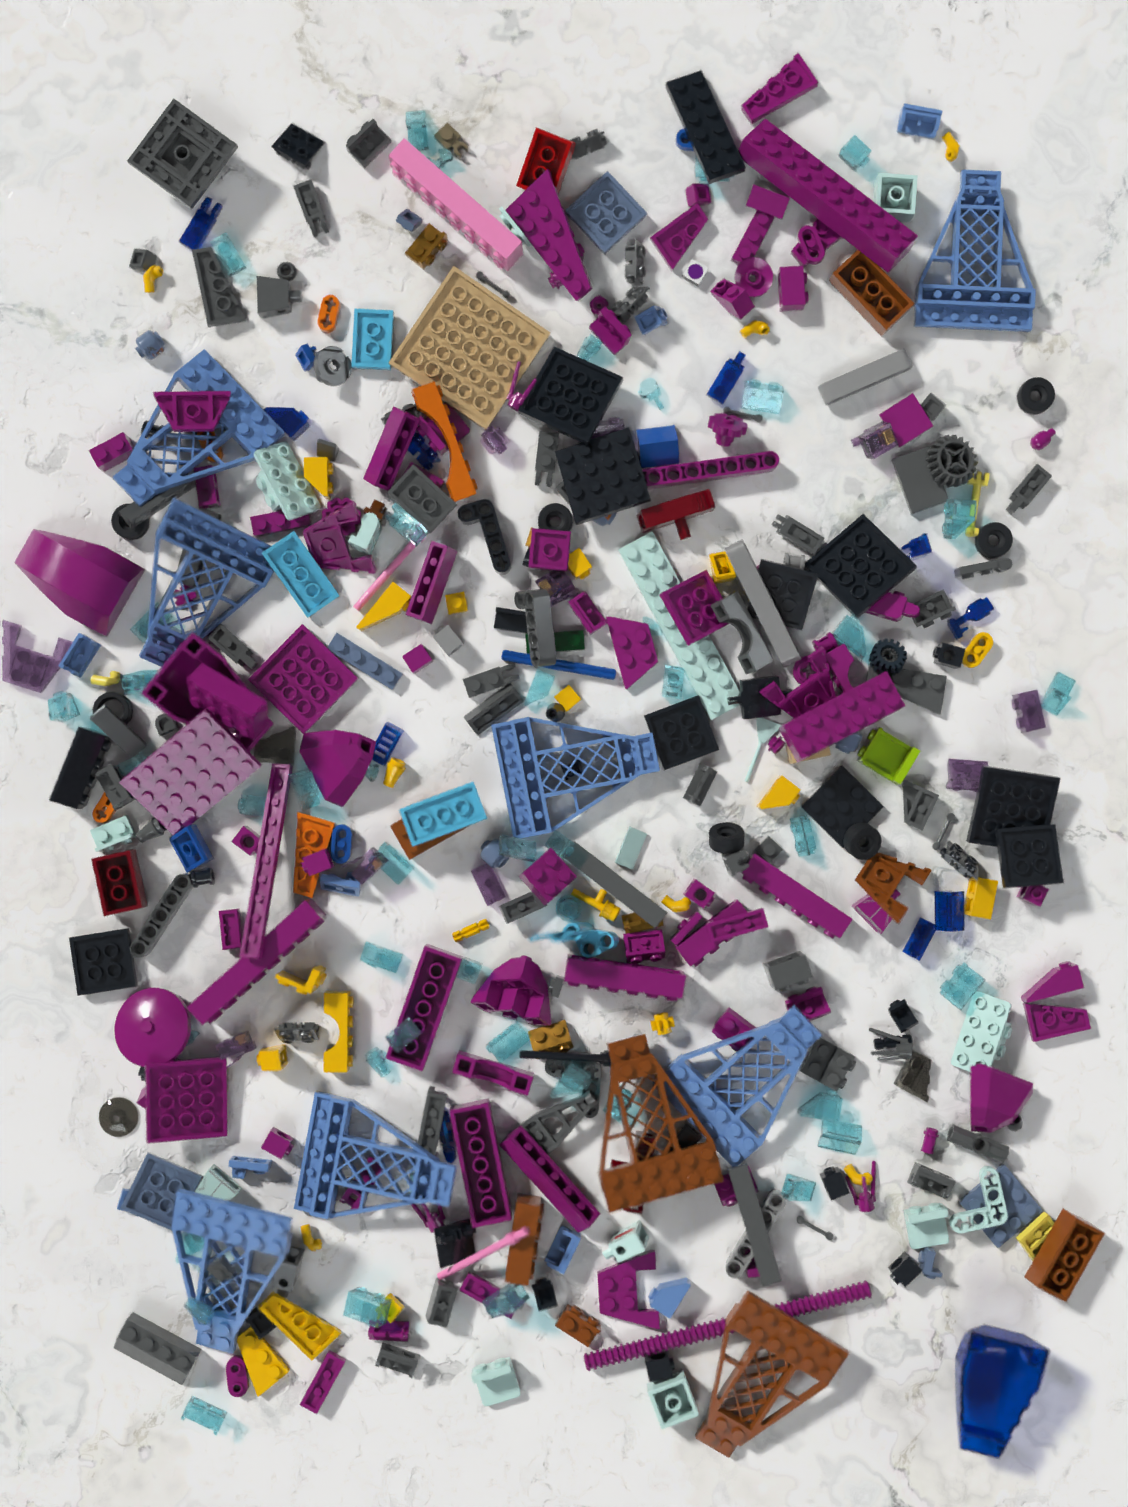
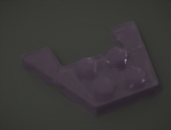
M3 620L2 644H4V656H2V681L43 693L61 668L59 664L73 642L58 638L53 656L17 646L16 643L22 625Z

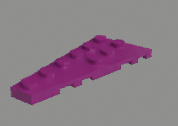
M547 169L505 211L573 298L579 302L593 288L586 268L582 263L578 246H576L574 241V235L566 213L558 197V191L554 186L551 172Z

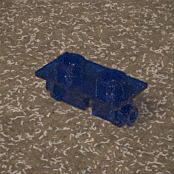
M415 432L408 451L412 456L419 452L420 455L416 460L424 469L429 471L434 467L432 463H438L441 460L437 457L438 453L434 452L425 443L424 437Z
M920 917L902 952L920 961L938 926Z

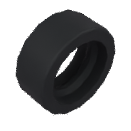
M115 692L104 693L94 702L93 714L105 702L115 699L121 702L124 707V714L121 720L128 724L132 718V704L122 694Z

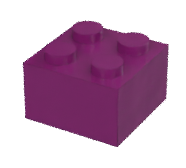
M552 848L548 849L519 875L520 879L543 905L548 904L577 878Z

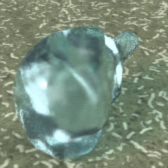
M651 377L643 380L639 384V396L642 399L648 398L649 401L654 399L660 410L664 407L658 398L661 392L656 380Z

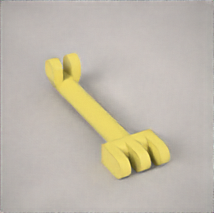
M977 471L976 478L967 481V484L973 485L968 524L965 530V536L976 537L979 533V528H975L981 486L987 487L990 474L987 472L984 473L983 480L981 479L982 472Z

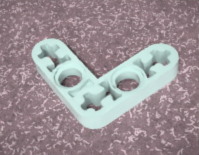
M984 1166L979 1171V1179L986 1207L953 1214L950 1217L949 1224L955 1232L966 1233L1001 1225L1007 1221L1008 1213L998 1172L993 1167ZM988 1171L991 1174H993V1176L990 1177L991 1183L993 1185H990L989 1180L987 1178H984V1176L987 1175ZM992 1190L998 1192V1197L995 1200H989L988 1194ZM993 1205H997L998 1211L1002 1213L999 1215V1219L993 1216L996 1214V1210ZM976 1214L983 1215L982 1223H974L973 1218ZM957 1219H960L962 1222H965L961 1223L960 1228H958L957 1225H954L957 1223Z

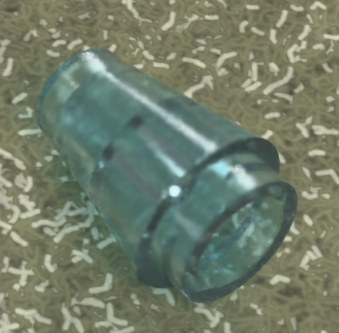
M592 334L588 337L586 336L577 353V357L588 361L601 349L600 346L603 343Z
M378 1047L371 1049L365 1054L366 1062L381 1078L391 1072L383 1051Z
M190 1297L184 1305L193 1318L204 1326L210 1322L215 1314L211 1306L193 1297Z

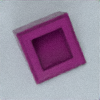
M693 183L685 189L688 207H692L697 203L699 206L712 203L708 184Z

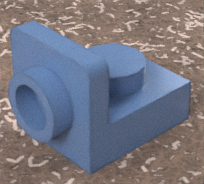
M655 305L634 317L642 335H646L661 325L666 326L668 324L666 320L668 316L665 310Z

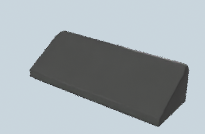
M508 683L466 714L464 718L478 736L523 703L524 700L514 686Z

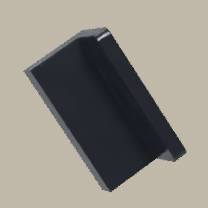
M496 607L494 629L528 634L525 611Z

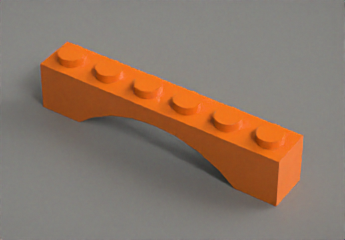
M434 381L412 389L411 393L418 411L425 414L436 424L446 440L450 456V469L446 487L451 499L457 502L475 495V490L478 487L475 479L470 478L469 471H471L468 461L463 459V446L460 441L457 442L455 434H457L454 423L449 421L448 416L450 412L447 404L443 405L441 400L443 396L441 387L439 385L436 386Z

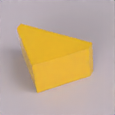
M726 552L709 554L714 584L733 581L736 578V574Z

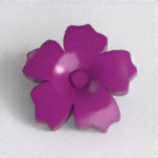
M183 585L184 589L190 588L189 586ZM196 592L186 593L189 602L197 598ZM184 594L174 597L177 599L175 601L177 606L187 603Z

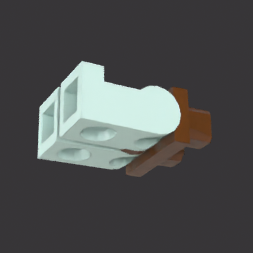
M374 499L370 508L365 507L363 511L365 515L361 519V528L357 536L351 534L348 541L353 549L366 555H371L381 533L382 526L385 527L387 523L385 518L387 508L384 503Z

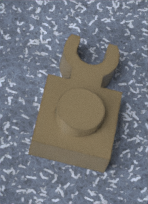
M448 122L434 135V139L447 152L453 149L458 159L461 158V154L458 152L460 148H463L466 152L469 151L466 143L459 142L461 135Z

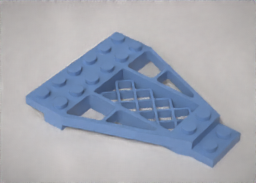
M962 170L960 172V192L956 197L916 286L914 327L1030 332L1032 330L1036 289H1033L1004 208V199L1000 191L1001 171ZM967 214H970L976 220L971 226L963 219ZM986 215H990L995 221L990 227L982 220ZM949 223H952V256H936ZM977 223L985 230L980 236L972 229ZM960 224L966 229L961 235ZM1003 227L1015 259L1002 258ZM967 232L975 239L970 245L962 238ZM986 233L994 240L990 246L981 239ZM977 242L984 249L979 256L971 248ZM959 243L965 248V250L960 254ZM966 252L974 258L969 265L961 258ZM986 252L994 260L989 265L980 258ZM976 261L984 269L978 275L971 268ZM932 262H948L951 264L950 285L923 284ZM960 263L964 267V269L958 274V268ZM993 264H994V271H992V270L990 269V267H991ZM1001 266H1018L1025 288L1001 287ZM966 270L974 278L968 284L960 277ZM985 271L993 278L988 285L980 278ZM974 281H977V282L980 284V286H970V285H971Z
M205 349L175 372L165 392H172L177 382L187 391H231V398L216 427L221 428V435L209 436V432H207V436L195 435V432H193V435L181 434V432H178V434L171 433L173 430L168 423L152 437L146 439L161 412L159 405H157L127 460V465L113 476V480L140 508L155 495L164 493L170 488L252 461L257 462L254 457L256 450L264 447L266 449L285 436V432ZM167 438H178V447L166 446ZM230 438H233L249 455L224 463L214 452ZM162 439H164L163 446L156 445ZM181 439H192V448L180 447ZM195 440H206V448H195ZM152 450H162L163 459L151 458ZM166 451H177V460L166 459ZM180 452H192L191 460H180ZM209 456L219 464L218 466L187 475ZM156 463L162 464V469ZM165 464L177 465L176 472H165Z
M173 498L155 534L147 631L148 639L139 657L162 667L192 632L203 639L260 589L265 588L274 570L262 555V552L271 547V545ZM161 538L187 550L175 572L158 565ZM202 560L205 569L194 572L191 563ZM205 560H208L216 565L207 568ZM189 564L191 573L183 575ZM220 568L223 577L211 580L209 572ZM159 570L172 576L173 579L158 607L155 608L157 571ZM207 573L209 582L198 585L195 576ZM233 573L256 584L238 601L222 595ZM193 577L196 586L184 589L182 580ZM180 582L182 590L174 593L178 583ZM219 583L215 590L213 585ZM211 586L213 595L202 598L200 589ZM198 590L200 599L189 602L186 593ZM184 594L187 603L175 606L173 598ZM171 599L173 608L165 610L169 600ZM210 600L206 607L204 602ZM219 600L232 605L204 629ZM202 603L204 612L193 615L191 606ZM189 607L191 616L180 619L177 611ZM175 612L178 620L166 623L164 615ZM200 618L197 624L195 619ZM193 620L196 628L184 632L182 623ZM180 624L181 630L173 626Z
M532 717L491 725L514 840L552 833L638 776L660 771L653 733L629 736ZM537 722L560 727L563 745L537 751L531 723ZM563 728L601 734L603 738L568 745L565 741ZM614 741L615 748L607 742ZM602 743L597 752L588 747V745ZM604 744L614 750L608 760L598 754ZM582 747L577 756L568 750ZM584 748L595 754L589 763L579 758ZM563 751L558 760L548 754ZM565 752L575 757L570 767L560 762ZM615 752L617 756L618 766L610 762V759L612 758ZM544 754V756L542 757V759H541L540 762L538 763V758H537V756ZM546 755L556 761L550 771L540 765ZM596 755L606 761L600 771L590 765ZM577 759L587 765L581 775L571 769ZM558 763L568 769L562 779L552 773ZM608 763L618 769L612 779L602 773ZM539 767L548 772L543 782ZM588 767L598 772L593 782L583 777ZM569 771L579 776L574 786L564 781ZM620 771L621 779L614 780V778ZM550 774L560 780L554 790L544 784ZM600 774L610 780L594 784ZM581 778L591 784L576 787ZM562 782L571 788L556 791ZM607 785L613 786L610 791L582 809H579L576 797L578 791ZM543 786L550 790L551 793L545 794ZM566 793L573 794L576 813L552 827L546 799Z
M794 1005L780 1018L772 1020L766 1025L692 1052L680 1054L667 1066L665 1073L714 1141L716 1151L732 1167H736L763 1144L807 1053V1049L822 1036V1033ZM752 1037L729 1059H726L717 1050L723 1046ZM759 1041H771V1050H759ZM757 1043V1050L750 1049ZM773 1044H774L780 1051H775V1050H773ZM712 1051L723 1064L706 1079L688 1059ZM745 1053L757 1054V1063H745ZM759 1054L771 1055V1064L759 1063ZM773 1055H785V1064H773ZM741 1056H743V1062H736ZM731 1066L742 1067V1076L731 1075ZM745 1067H755L756 1076H745ZM759 1068H771L770 1077H759ZM773 1068H775V1069H781V1070L773 1077ZM728 1069V1075H721ZM789 1074L790 1077L775 1108H773L763 1098V1095ZM717 1079L728 1080V1088H717ZM731 1080H742V1089H731ZM745 1081H756V1090L744 1089ZM759 1081L767 1082L758 1090ZM664 1082L667 1100L683 1116L687 1115L684 1107L667 1083ZM720 1093H728V1101ZM730 1093L742 1094V1103L730 1102ZM744 1094H753L744 1102ZM756 1102H761L771 1112L770 1119L762 1135L741 1116ZM691 1118L687 1119L688 1122L703 1136V1134L700 1132V1130L693 1122V1120Z
M317 1091L314 1094L294 1209L308 1212L311 1216L329 1219L428 1202L448 1207L451 1203L457 1165L440 1162V1159L356 1100ZM353 1107L375 1122L372 1139L349 1134ZM379 1127H383L412 1149L380 1142L378 1140ZM357 1144L368 1148L361 1152ZM352 1145L357 1153L352 1159L345 1152V1149ZM369 1149L376 1158L370 1164L363 1155ZM376 1149L387 1152L380 1156ZM388 1153L395 1163L387 1168L382 1160V1157ZM394 1153L406 1156L403 1157L401 1160H398ZM358 1157L365 1166L357 1171L352 1163ZM406 1158L409 1159L414 1167L407 1173L400 1163ZM378 1161L383 1172L376 1176L371 1165ZM347 1164L354 1174L346 1179L341 1171ZM394 1166H397L402 1174L397 1180L394 1179L389 1171ZM367 1169L372 1177L367 1183L364 1182L359 1174ZM415 1170L412 1182L408 1174ZM384 1173L391 1182L385 1188L378 1179ZM353 1177H356V1179H357L358 1181H354V1180H351V1179H352ZM402 1178L410 1186L405 1192H402L397 1184ZM339 1185L362 1191L359 1208L338 1212L334 1210ZM393 1185V1187L395 1188V1190H393V1189H388V1188ZM368 1192L402 1200L365 1206Z
M184 1189L177 1191L171 1229L195 1330H198L196 1344L234 1353L239 1330L290 1251L292 1232L290 1231L293 1217ZM181 1231L204 1238L202 1258L186 1254ZM216 1242H224L227 1248L221 1251ZM235 1246L242 1247L245 1253L240 1256ZM212 1249L216 1253V1255H214L213 1257H211ZM230 1251L234 1260L229 1263L233 1265L237 1262L243 1271L238 1274L235 1272L232 1278L220 1282L221 1285L216 1287L210 1279L214 1276L212 1274L209 1275L207 1268L218 1257H224L228 1261L224 1253ZM254 1251L271 1254L279 1258L268 1276L252 1272ZM188 1263L200 1267L197 1295L195 1294ZM250 1279L262 1282V1287L246 1310ZM232 1281H235L240 1288L236 1292H234L229 1284ZM207 1286L211 1290L208 1293H206ZM222 1287H224L227 1293L229 1294V1296L226 1298H223V1296L219 1292V1289H221ZM211 1294H214L218 1300V1303L215 1305L208 1298ZM232 1299L237 1307L232 1310L226 1301Z

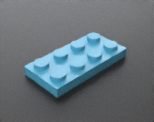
M292 531L262 552V555L307 618L340 596L295 531Z
M474 781L399 809L412 847L487 819Z

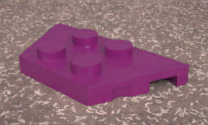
M231 391L153 392V395L174 432H214L231 398Z
M607 616L606 620L625 689H629L659 662L649 624Z

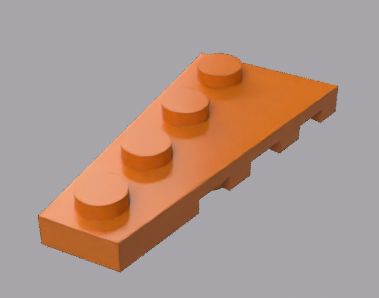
M297 812L293 893L310 898L314 897L321 872L309 876L308 873L304 872L301 862H304L303 857L328 849L336 823Z

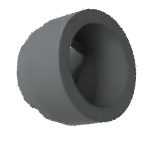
M1017 1116L1014 1124L1007 1125L1009 1130L1016 1132L1022 1128L1021 1116Z

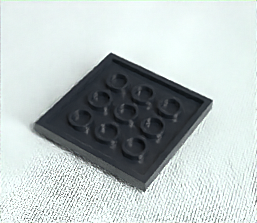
M554 346L536 377L537 382L522 406L519 407L518 414L588 445L620 388L623 377Z
M629 427L591 439L588 445L579 443L555 451L576 525L651 501Z
M864 514L805 562V567L809 571L818 573L817 580L856 619L917 569V565Z
M983 765L966 841L968 843L997 847L996 829L1050 825L1061 778Z

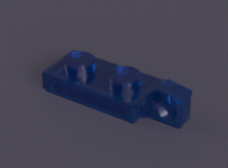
M739 351L734 360L729 358L706 396L721 405L724 404L743 373L744 366L741 363L746 356L744 353Z

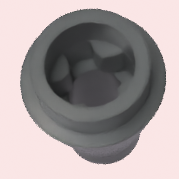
M152 818L136 833V837L143 843L163 835L167 829L157 819Z

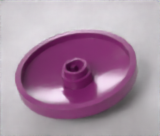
M146 988L131 995L121 1006L114 1027L115 1040L122 1055L131 1063L145 1067V1063L175 1060L185 1049L191 1034V1017L184 1001L172 991L162 988Z

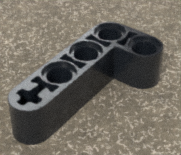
M482 499L461 506L457 513L462 524L471 525L480 522L496 573L500 575L509 573L511 562L492 502L488 499ZM483 505H488L491 510L489 513L483 514L480 512V508ZM464 511L472 512V516L469 519H463L461 515ZM492 523L496 525V530L494 532L486 531V526L488 524ZM494 542L502 544V548L499 551L491 549ZM498 556H502L503 563H507L505 569L501 570V567H497L500 564Z

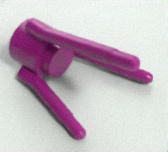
M520 361L517 362L510 391L506 397L509 400L507 405L517 412L537 382V379L534 378L524 394L519 392L513 394L520 370Z
M872 1161L871 1175L873 1177L871 1194L867 1190L865 1176H862L863 1192L859 1194V1197H857L849 1177L845 1176L854 1199V1204L859 1206V1211L870 1212L875 1209V1161Z
M422 1203L421 1205L427 1215L425 1217L416 1204H410L431 1233H434L433 1229L445 1225L443 1220L446 1217L443 1213L442 1205L437 1204L439 1212L437 1214V1212L430 1213L426 1204Z

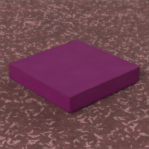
M913 393L879 414L887 429L891 428L892 435H894L893 437L899 448L933 427V424Z
M532 528L528 568L568 571L571 532Z

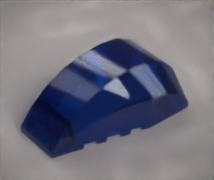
M985 1324L970 1329L964 1334L955 1356L956 1414L959 1448L961 1450L1000 1459L1012 1438V1432L1015 1427L1019 1426L1020 1418L1031 1405L1030 1401L1034 1394H1037L1040 1389L1050 1353L1049 1348L1025 1334Z

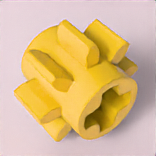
M668 1012L653 1015L654 1020L650 1021L652 1031L657 1030L658 1035L672 1032L671 1027H675L673 1016H668Z

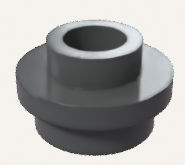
M283 262L278 266L277 275L280 279L290 282L296 277L297 270L292 263ZM290 270V274L284 275V271Z

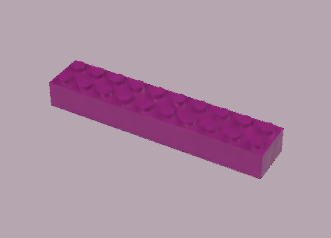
M766 118L743 138L738 151L745 163L889 273L911 250L918 237L917 234Z

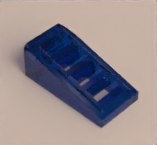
M386 722L376 740L372 760L385 767L404 730L390 722ZM388 730V731L394 733V734L397 735V736L395 737V736L389 734V733L386 732V731ZM383 737L393 741V743L391 744L383 740ZM379 744L389 748V751L379 747ZM375 751L386 755L385 758L375 754Z

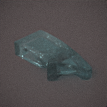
M537 669L523 705L527 706L548 696L555 676Z

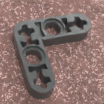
M547 1060L545 1062V1071L551 1076L583 1078L582 1095L586 1092L585 1088L588 1084H595L597 1087L595 1094L598 1100L600 1099L601 1065L599 1062ZM555 1061L556 1065L562 1066L563 1061L565 1062V1073L561 1072L562 1068H556L555 1071H551L548 1065ZM572 1062L579 1066L578 1071L575 1073H570L567 1069L568 1065ZM591 1064H595V1068H598V1071L594 1072V1078H598V1081L593 1079L586 1080V1077L590 1078V1070H587V1068H590ZM599 1103L593 1106L595 1110H592L591 1113L587 1112L585 1117H595L599 1111Z

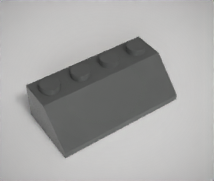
M134 1312L127 1318L113 1347L183 1385L202 1350Z

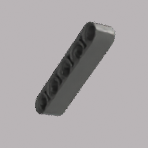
M179 874L173 879L132 942L130 952L134 957L141 958L151 953L192 890L191 874ZM182 877L188 880L186 888L180 884ZM172 893L177 896L175 904L170 902V895ZM161 910L167 914L165 920H161L159 917ZM150 926L156 930L154 937L148 933ZM139 943L145 946L144 953L138 951Z

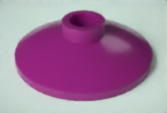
M747 258L735 270V284L745 289L749 297L761 296L772 285V269L761 258ZM751 275L756 277L755 282L750 281L749 277Z

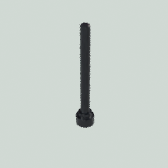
M527 1050L519 1052V1057L525 1059L599 1062L603 1066L611 1067L608 1050H604L600 1054Z

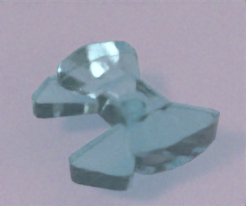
M440 148L438 149L439 158L436 161L426 157L439 169L440 167L443 168L446 162L454 159L449 150Z

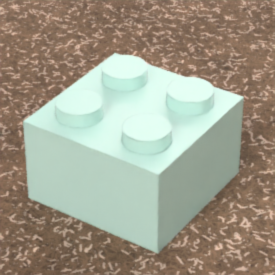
M878 173L874 181L873 201L898 221L911 222L915 215L918 175Z
M684 1370L673 1373L671 1378L647 1383L648 1394L661 1429L699 1416L698 1408Z

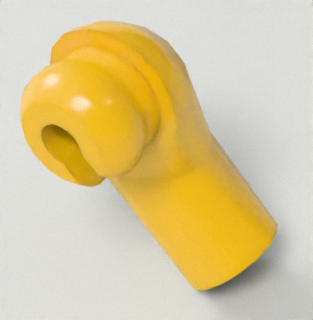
M947 132L942 137V140L947 145L945 158L948 161H954L958 157L960 146L952 134Z
M153 265L144 273L145 292H155L154 281L163 275L161 266Z
M754 320L742 328L740 334L743 338H747L752 333L766 335L769 333L770 327L765 322Z
M666 895L661 903L676 913L687 911L690 908L691 900L684 897L682 900L674 901Z
M852 1164L844 1167V1171L853 1184L862 1186V1176L866 1177L867 1186L873 1180L872 1175L868 1172L864 1174L857 1173Z

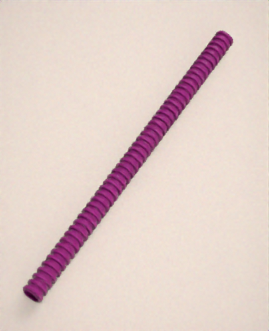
M865 1280L863 1283L858 1282L857 1285L853 1283L850 1287L849 1285H846V1288L841 1286L838 1290L834 1288V1291L828 1290L827 1293L822 1291V1294L816 1293L815 1296L811 1294L810 1297L804 1296V1299L799 1297L798 1300L792 1299V1302L788 1300L786 1303L781 1302V1305L777 1303L774 1305L792 1317H800V1314L804 1316L807 1312L809 1314L812 1311L816 1313L819 1309L823 1311L824 1308L830 1309L831 1306L835 1308V1305L841 1306L842 1303L846 1305L848 1304L847 1302L853 1303L854 1300L858 1302L861 1298L865 1300V1297L871 1298L872 1293L869 1283ZM722 1317L721 1320L715 1319V1322L711 1320L708 1324L703 1322V1325L699 1323L696 1327L694 1325L691 1326L692 1328L685 1327V1330L680 1328V1331L674 1330L673 1333L669 1331L668 1334L662 1333L661 1336L657 1334L654 1338L650 1336V1339L644 1338L642 1341L638 1339V1342L632 1341L631 1344L626 1342V1345L620 1344L619 1347L615 1345L612 1349L608 1347V1350L603 1348L602 1351L596 1350V1353H593V1351L590 1354L584 1353L586 1369L588 1371H591L592 1368L597 1370V1367L603 1368L604 1365L608 1367L609 1364L615 1365V1362L620 1364L623 1360L627 1362V1359L631 1361L635 1357L636 1359H639V1356L643 1358L646 1354L651 1356V1353L657 1354L658 1351L662 1353V1350L669 1351V1348L674 1350V1347L680 1348L681 1345L685 1347L688 1343L692 1345V1342L697 1344L700 1340L704 1342V1339L710 1340L711 1337L716 1339V1336L722 1337L726 1320ZM732 1329L729 1333L734 1334L735 1330Z

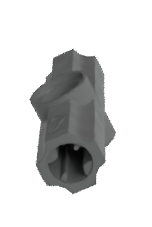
M954 1124L948 1131L947 1141L1002 1163L1008 1157L1009 1146ZM981 1139V1140H982L981 1146L978 1147V1148H975V1147H974V1143H975L977 1140Z

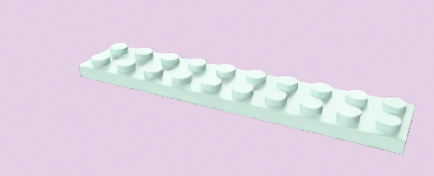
M653 531L618 549L696 695H699L710 721L737 707L739 704L728 705L727 701L729 700L727 698L739 696V689L710 636L708 635L688 646L659 595L676 586L680 581Z

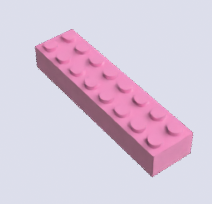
M405 138L388 155L393 175L399 180L403 179L413 193L417 191L421 195V199L428 206L430 204L436 208L435 211L440 217H446L450 220V225L457 231L461 230L465 234L464 237L473 244L475 242L482 254L492 257L494 264L498 268H504L508 272L523 255L522 241Z

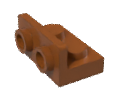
M567 1304L555 1323L557 1328L589 1347L596 1334L601 1332L600 1322L593 1316L588 1317L583 1314V1311L576 1305L571 1306Z

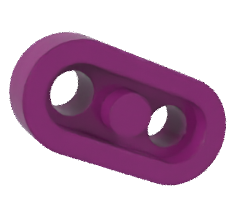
M809 225L802 227L798 232L797 239L806 261L809 264L817 265L823 261L825 249L814 227ZM809 236L811 239L805 240L804 237ZM815 253L818 257L814 258L811 254Z
M235 1355L226 1364L228 1391L232 1396L242 1397L249 1388L248 1370L243 1357ZM237 1365L239 1370H234L232 1366ZM235 1385H239L241 1389H235Z

